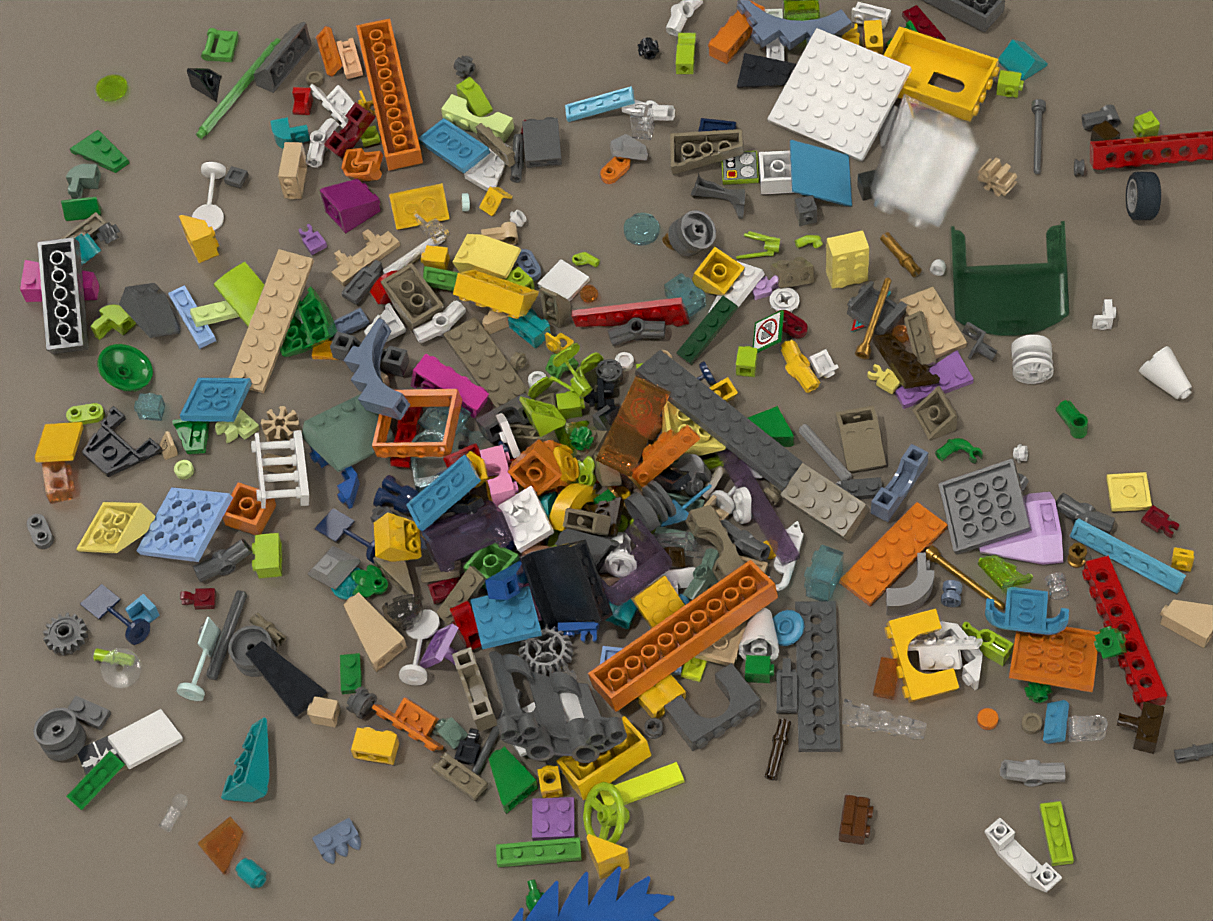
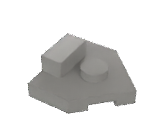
M627 134L612 140L610 143L611 154L614 157L647 160L646 146Z

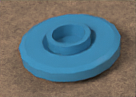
M785 610L773 617L780 646L794 644L800 639L805 625L799 613L794 610Z

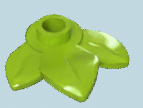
M587 456L583 462L577 460L579 477L570 484L580 483L594 487L596 483V477L593 473L595 469L594 460L590 456Z

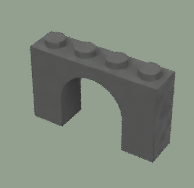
M732 663L715 673V683L730 702L728 709L722 715L715 718L701 717L691 709L681 695L664 705L666 717L692 751L705 747L708 741L713 738H719L727 729L738 726L744 718L755 715L760 709L759 697Z

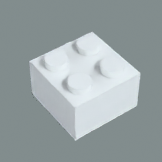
M790 151L759 152L761 194L794 193L792 192Z

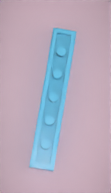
M1079 518L1074 524L1070 534L1071 538L1105 556L1109 555L1110 559L1177 594L1186 577L1185 574Z

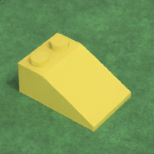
M467 234L453 260V264L459 272L475 269L498 278H507L521 249L485 235Z

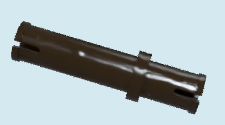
M784 718L778 719L777 730L772 737L773 746L764 776L772 781L778 780L784 749L789 741L788 733L791 721Z

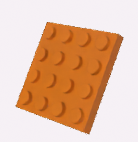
M1066 627L1063 631L1053 635L1016 631L1009 678L1093 692L1098 654L1094 645L1096 640L1094 635L1100 632Z

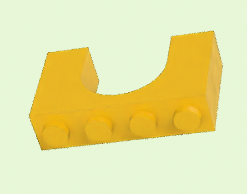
M936 609L897 618L886 623L887 627H884L887 639H891V655L893 659L896 658L897 660L896 672L898 678H902L904 684L902 686V693L905 699L908 698L909 703L955 691L959 688L954 668L926 674L916 670L908 659L907 650L912 639L937 632L942 628Z

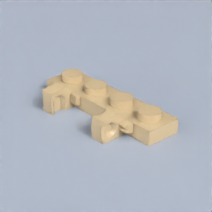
M367 229L362 233L364 240L368 241L364 249L353 257L351 255L347 257L345 253H341L340 249L334 253L338 267L332 271V276L344 287L351 282L363 267H370L375 260L380 261L398 248L400 242L389 231L382 236L379 234L375 236Z

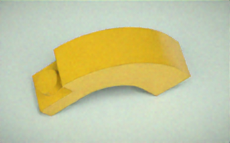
M580 483L568 485L561 491L553 504L549 517L552 528L559 531L566 530L563 527L566 509L581 510L584 504L594 502L593 499L600 494H596L593 486Z

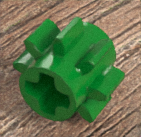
M581 426L579 429L574 428L569 437L572 440L571 445L577 450H583L585 447L589 449L594 440L592 431L584 426Z
M1028 681L1029 687L1024 688L1026 697L1029 700L1033 699L1034 703L1045 702L1048 700L1047 694L1052 693L1050 685Z

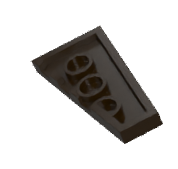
M891 333L873 336V344L904 389L939 384L940 377L929 372L930 368L926 364H920L917 361V356L905 350L906 347Z
M618 497L613 501L605 500L595 505L587 504L583 505L581 510L611 516L607 536L617 537L625 499Z

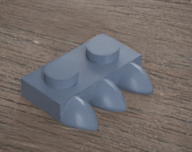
M350 818L312 837L323 859L331 864L335 863L334 851L343 857H347V844L356 850H360L361 847L360 836Z

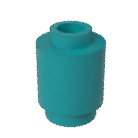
M244 858L237 864L235 869L237 875L252 889L260 888L264 885L267 873L252 859Z

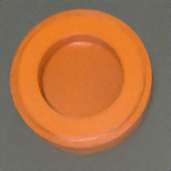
M984 708L978 713L977 723L982 729H994L998 724V714L991 708Z

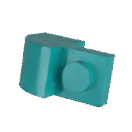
M288 117L270 121L275 142L280 148H284L285 142L304 143L310 141L307 124L290 128Z

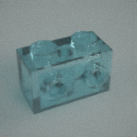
M682 273L664 284L665 296L668 299L682 297L689 318L706 306L704 291L700 288L698 289L689 277L686 278Z

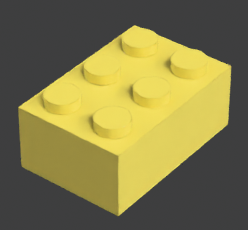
M863 230L827 238L826 273L831 288H842L847 285L868 281L869 246Z

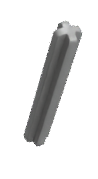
M807 424L800 426L799 433L841 480H851L852 474Z

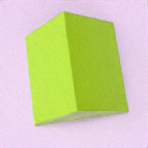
M520 397L519 400L526 416L540 437L565 425L566 420L555 405Z

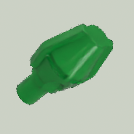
M535 879L527 881L529 892L526 895V906L530 912L544 894V892H540V889L537 888Z

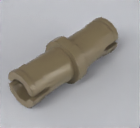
M255 613L250 618V623L265 629L277 646L285 642L286 636L275 628V624L268 622L259 613Z

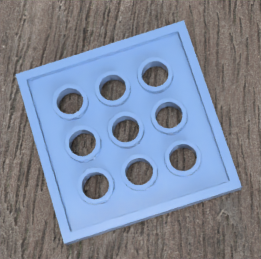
M171 487L136 551L140 555L199 562L233 497L229 493Z

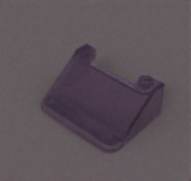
M491 500L484 501V505L478 508V511L474 514H454L420 531L424 543L441 572H449L455 569L454 561L496 543L499 548H502L514 540L503 511Z

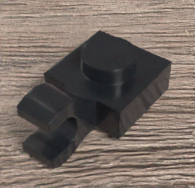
M470 728L467 740H460L454 759L460 763L475 765L481 749L480 744H477L480 737L479 730Z

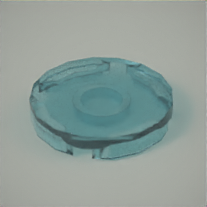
M636 213L624 223V236L630 243L641 246L653 243L660 233L659 222L651 214Z

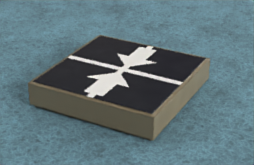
M113 733L84 745L80 752L76 754L85 776L109 750L124 762L108 741V736ZM126 764L118 771V773L128 769Z

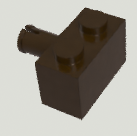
M1144 702L1141 715L1138 718L1119 713L1116 726L1133 729L1136 732L1133 749L1154 754L1165 707Z

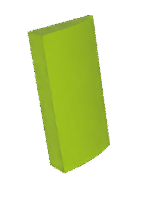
M243 262L214 283V287L249 327L263 291L264 283L248 264Z

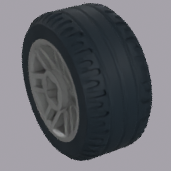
M1134 172L1130 175L1126 186V208L1128 215L1133 220H1153L1158 215L1161 205L1159 177L1154 172Z

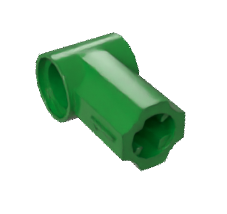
M1070 400L1060 402L1056 407V412L1069 427L1071 436L1076 439L1084 438L1087 434L1088 418L1084 414H1080Z

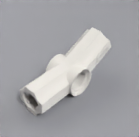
M682 0L680 3L671 7V17L666 26V32L675 37L678 36L687 18L691 17L693 12L703 4V0Z
M635 100V104L622 107V112L638 117L645 124H651L654 120L673 121L675 117L673 105H658L650 100L646 101V103Z
M327 119L319 130L312 132L310 135L311 143L306 163L311 167L318 168L322 165L324 154L328 150L324 144L334 130L338 132L340 129V125L334 119Z
M453 301L442 313L435 314L431 321L413 329L416 339L422 344L436 336L444 337L443 334L451 330V327L466 313V308L459 301Z

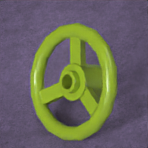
M601 782L596 784L587 795L583 811L584 827L587 835L596 836L592 828L591 819L593 807L598 812L597 819L602 825L599 838L616 844L621 838L624 826L628 823L630 815L628 809L625 808L619 790L613 784ZM605 790L613 796L615 802L613 805H603L596 796ZM612 826H616L613 835L607 840L609 829Z

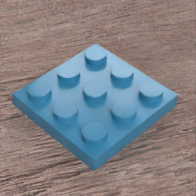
M198 378L180 413L181 420L234 422L252 385L250 378Z
M529 586L523 587L519 594L508 600L489 599L488 595L471 599L482 650L542 636Z

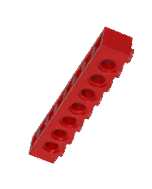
M1213 131L1090 142V164L1096 170H1105L1109 167L1119 169L1131 165L1140 167L1143 164L1159 165L1164 162L1172 164L1179 161L1195 162L1197 159L1213 160ZM1200 145H1204L1202 149L1198 150ZM1186 146L1185 150L1179 151L1181 147ZM1164 148H1168L1166 152L1161 153ZM1145 150H1150L1149 153L1143 155ZM1132 151L1129 156H1124L1126 152ZM1109 153H1114L1112 157L1106 158Z
M1109 555L1085 561L1084 570H1082L1083 579L1089 583L1090 596L1096 600V609L1098 615L1103 617L1104 628L1111 626L1112 629L1116 628L1119 631L1126 632L1127 634H1124L1126 643H1124L1125 648L1134 650V652L1127 651L1118 655V663L1120 668L1125 670V680L1127 685L1132 687L1135 704H1139L1141 711L1144 702L1160 706L1165 705L1168 695ZM1112 614H1118L1119 617H1115ZM1133 666H1139L1141 670H1137ZM1140 684H1146L1149 687L1145 688L1142 687Z

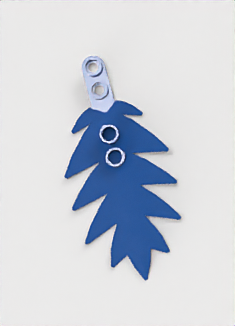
M619 866L606 879L589 906L588 872H585L567 897L559 915V882L555 881L541 896L525 921H660L653 914L674 900V896L646 894L651 879L650 876H647L630 887L616 901L621 867ZM523 908L519 909L512 921H523Z

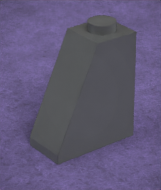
M568 528L559 534L558 541L555 543L558 546L586 539L598 572L604 566L606 556L611 551L614 552L620 544L616 540Z

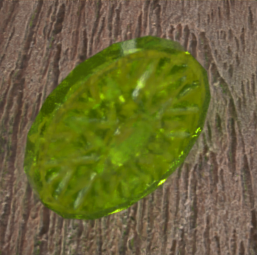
M107 75L97 82L95 87L96 94L104 101L118 100L128 90L127 81L120 75Z

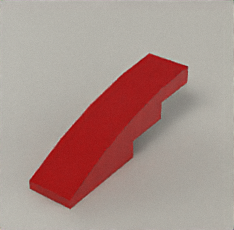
M409 407L401 420H398V431L394 443L417 442L424 407ZM391 457L390 464L391 466L410 468L413 457Z

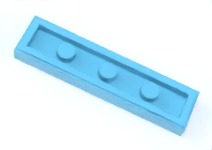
M630 86L565 105L566 119L568 122L635 104L634 90Z

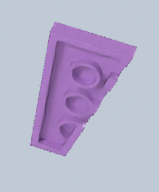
M956 350L930 367L929 372L940 377L939 384L904 389L902 386L896 390L895 395L902 408L906 409L919 404L937 386H941L946 394L973 384L974 379Z

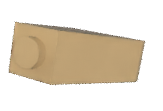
M1172 600L1170 605H1165L1160 613L1162 616L1161 625L1202 648H1205L1213 636V605Z

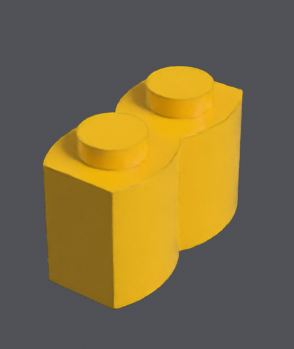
M670 674L639 696V704L651 718L659 719L665 715L664 705L680 695L685 700L686 691Z

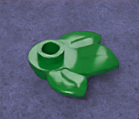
M368 565L366 570H356L351 573V578L358 585L352 593L354 596L359 592L364 598H369L373 594H383L388 588V581L382 576L381 570L374 565Z

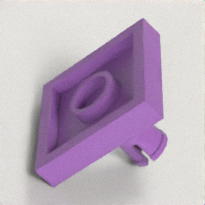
M450 624L435 632L419 663L424 669L441 662L443 658L448 659L455 665L452 654L458 651L451 648L450 644L458 627Z

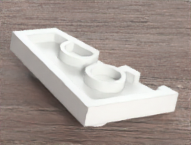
M489 149L490 154L464 174L465 179L488 191L490 186H497L506 166V163L491 149Z

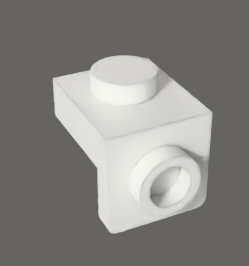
M1104 299L1102 315H1095L1093 318V329L1106 330L1112 328L1113 318H1116V307H1112V299Z
M826 349L808 358L818 378L822 376L825 379L829 378L839 368L837 364L834 365Z

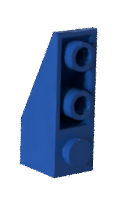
M521 561L485 580L489 599L508 600L521 592L527 581Z

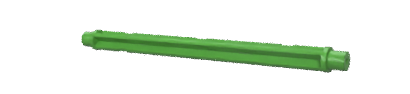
M276 38L267 46L261 56L257 58L199 127V131L196 133L198 138L202 139L212 130L218 120L222 118L253 81L255 70L262 65L265 58L280 43V39Z

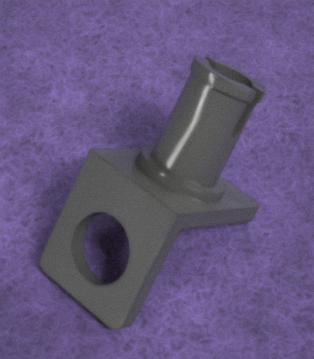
M967 322L962 332L977 341L968 358L971 359L973 354L978 352L992 361L998 350L983 342L986 334L985 331ZM969 329L974 330L977 335L972 334Z

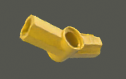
M793 340L785 341L781 345V352L787 362L785 369L792 377L798 380L806 393H810L817 389L821 382L810 369V362L801 353L797 343Z

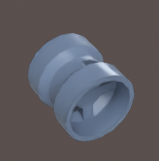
M955 580L943 582L942 590L944 593L941 595V603L944 606L958 607L961 605L962 583Z

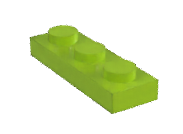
M1061 801L1041 803L1039 809L1051 865L1073 864L1074 859Z

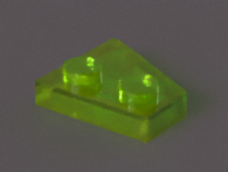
M997 555L983 557L978 561L980 568L1001 589L1031 583L1033 578L1030 573L1023 575L1017 572V566L1004 561V559Z

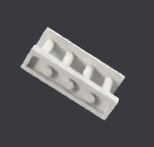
M301 430L294 431L293 438H290L289 441L260 442L259 433H255V441H251L252 453H256L259 490H256L257 501H261V508H266V499L285 497L300 498L301 506H308L309 489ZM285 448L294 450L292 457L261 458V450ZM292 464V466H296L297 470L294 473L263 475L262 466ZM293 480L298 482L296 489L265 491L264 482Z

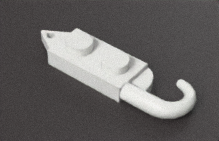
M798 521L788 529H784L775 558L774 568L778 573L783 574L781 583L775 584L777 591L783 590L788 586L804 538V533L801 532Z

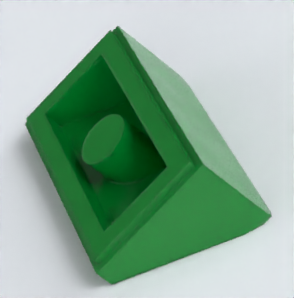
M97 197L61 200L66 221L84 220L94 213L101 216V206Z

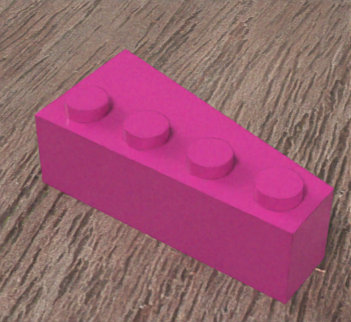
M29 260L24 262L20 291L26 302H42L39 262ZM82 270L84 299L97 300L99 283L94 272Z
M425 354L413 369L411 387L415 389L417 387L422 389H458L462 398L460 411L473 418H476L488 401L489 393L483 387L476 386L469 378L457 374L452 367L443 365L434 356Z

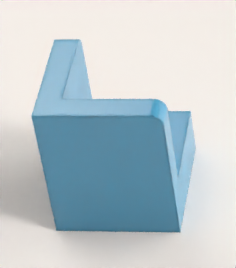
M144 594L125 608L132 621L141 618L151 623L160 616L156 606Z

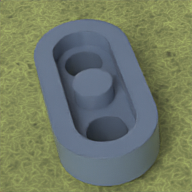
M521 249L515 261L516 265L526 272L533 281L538 280L541 277V268L530 250Z

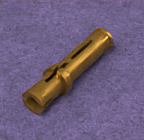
M889 232L880 237L881 242L886 245L899 260L900 265L905 267L912 277L917 276L915 272L918 275L921 273L922 269L914 262L912 255L907 254Z

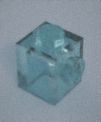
M153 393L139 394L138 401L136 400L134 404V410L141 420L162 421L166 405L162 395H155Z

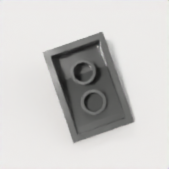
M149 283L125 287L119 305L150 338L180 333V328L167 297L158 285Z

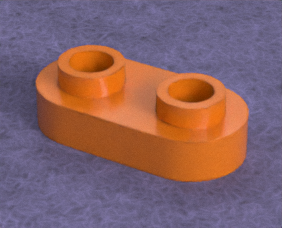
M614 157L601 169V180L606 184L615 183L630 169V159Z

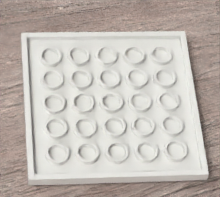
M816 28L767 120L772 124L863 162L912 69L903 63Z

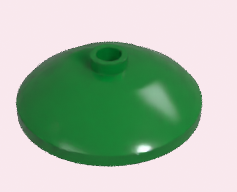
M110 345L101 351L97 360L98 371L102 378L108 384L120 390L137 391L143 389L149 384L153 375V368L147 356L137 348L129 345Z

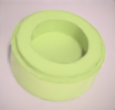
M181 460L175 464L174 472L179 479L184 480L194 474V467L190 461Z

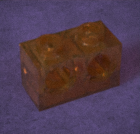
M66 461L42 462L45 494L50 504L73 499L72 491H75L73 480H70V475H73L71 464H67Z

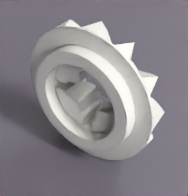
M778 288L770 296L771 308H774L776 312L788 310L792 313L794 309L798 308L800 302L798 293L791 288ZM781 297L785 301L788 300V304H785L784 302L781 303Z
M618 549L616 552L611 551L606 556L605 567L611 575L618 578H626L635 573L637 561L634 559V555L628 554L627 550L621 552ZM621 560H624V564H622V566H620L619 568L618 563Z

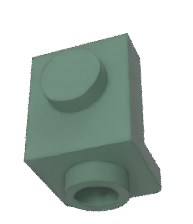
M452 717L440 719L435 724L436 729L433 731V734L435 736L439 735L451 749H455L459 745L460 740H464L468 735Z

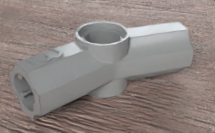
M1005 759L1001 762L1000 776L1003 779L1023 781L1024 785L1029 787L1039 786L1044 782H1065L1064 762L1041 763L1039 760L1020 762Z

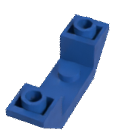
M310 446L311 453L309 455L314 463L318 462L321 468L328 465L329 463ZM352 466L342 470L341 475L344 482L337 485L339 491L337 497L349 509L353 507L360 485L357 473Z

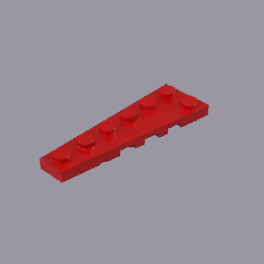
M682 297L572 310L571 315L576 327L621 326L627 324L632 318H640L643 321H665V325L677 327L689 324V317Z

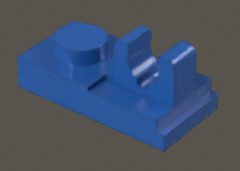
M558 623V631H563V635L575 637V634L581 633V641L585 643V637L590 633L593 636V642H597L599 623Z

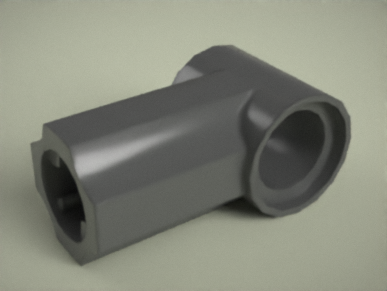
M1111 104L1102 107L1100 111L1082 114L1081 117L1082 126L1086 130L1092 129L1096 124H1100L1105 120L1114 128L1121 122L1115 106Z

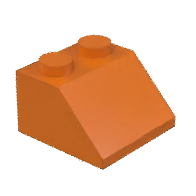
M540 439L520 454L511 463L507 471L524 489L532 486L537 496L562 476L553 452Z

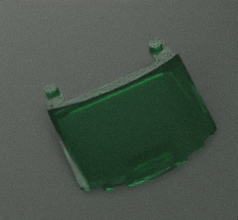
M1061 221L1059 225L1051 226L1046 232L1047 263L967 266L965 235L961 231L955 230V226L950 227V275L956 321L964 326L969 322L985 331L986 334L1018 336L1049 328L1069 315L1065 221Z

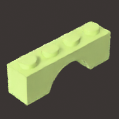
M451 94L441 108L443 118L452 124L477 134L475 126L482 123L486 128L489 127L496 137H500L504 143L514 130L512 117L499 112L488 117L474 116L469 112L467 100Z

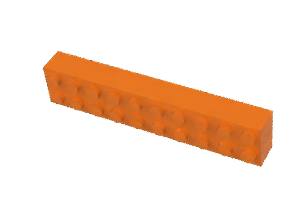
M390 18L356 25L388 171L422 164L421 150Z
M749 560L590 671L588 675L593 688L617 712L776 600L778 594L775 583L752 560Z

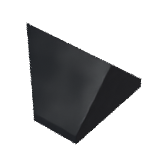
M187 68L191 87L217 102L222 76L209 68Z

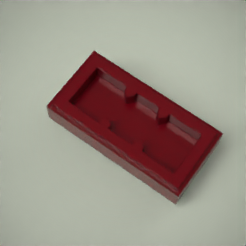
M464 573L461 574V577L429 584L428 588L433 603L444 602Z

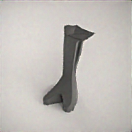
M698 173L691 195L729 200L738 218L743 219L745 189L723 188L715 182L702 179Z

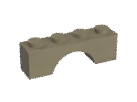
M711 504L689 512L686 523L693 536L710 541L718 551L719 558L712 568L718 582L745 564L739 557L735 544L731 542L726 528L722 526L719 515L714 511Z
M472 648L453 653L452 656L479 732L497 726V719Z

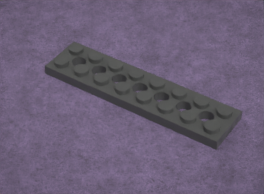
M836 601L795 602V612L801 615L805 625L802 636L796 641L799 752H840ZM812 618H819L821 623L815 625L810 620ZM813 636H820L822 640L815 643L811 638ZM813 654H820L823 658L815 661L811 656ZM820 672L823 674V677L821 679H814L812 674ZM816 690H820L823 692L824 695L820 698H816L812 695V693ZM821 709L824 711V714L822 716H815L813 711ZM815 728H822L825 732L822 735H816L813 730Z

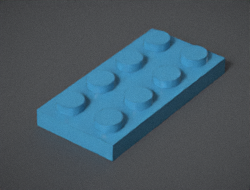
M445 118L418 138L421 145L462 173H466L490 154L487 146Z
M465 454L406 504L417 528L421 531L430 526L481 481L470 459Z

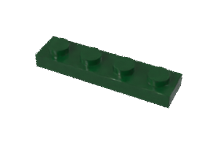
M722 296L676 352L677 356L692 366L737 311L738 306L725 296Z

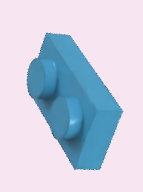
M1065 700L1047 703L1043 741L1047 744L1065 741L1069 703Z

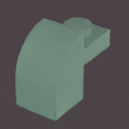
M80 164L73 167L67 173L68 194L72 199L81 198L84 189H98L101 178L98 165Z

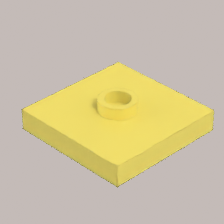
M1146 472L1106 475L1111 512L1149 510L1152 507Z

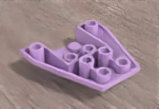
M1050 492L1025 495L1024 500L1032 531L979 547L981 554L1042 565L1063 563L1062 533L1055 498Z

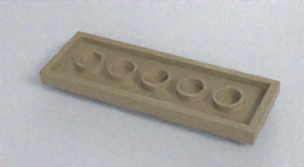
M476 317L443 334L444 339L477 385L483 387L489 393L488 400L494 408L505 404L523 393L528 395V388Z

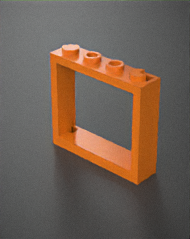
M458 389L395 390L405 396L410 403L409 407L450 406L443 442L386 443L392 417L379 414L372 443L377 457L423 458L450 455L462 405V398Z

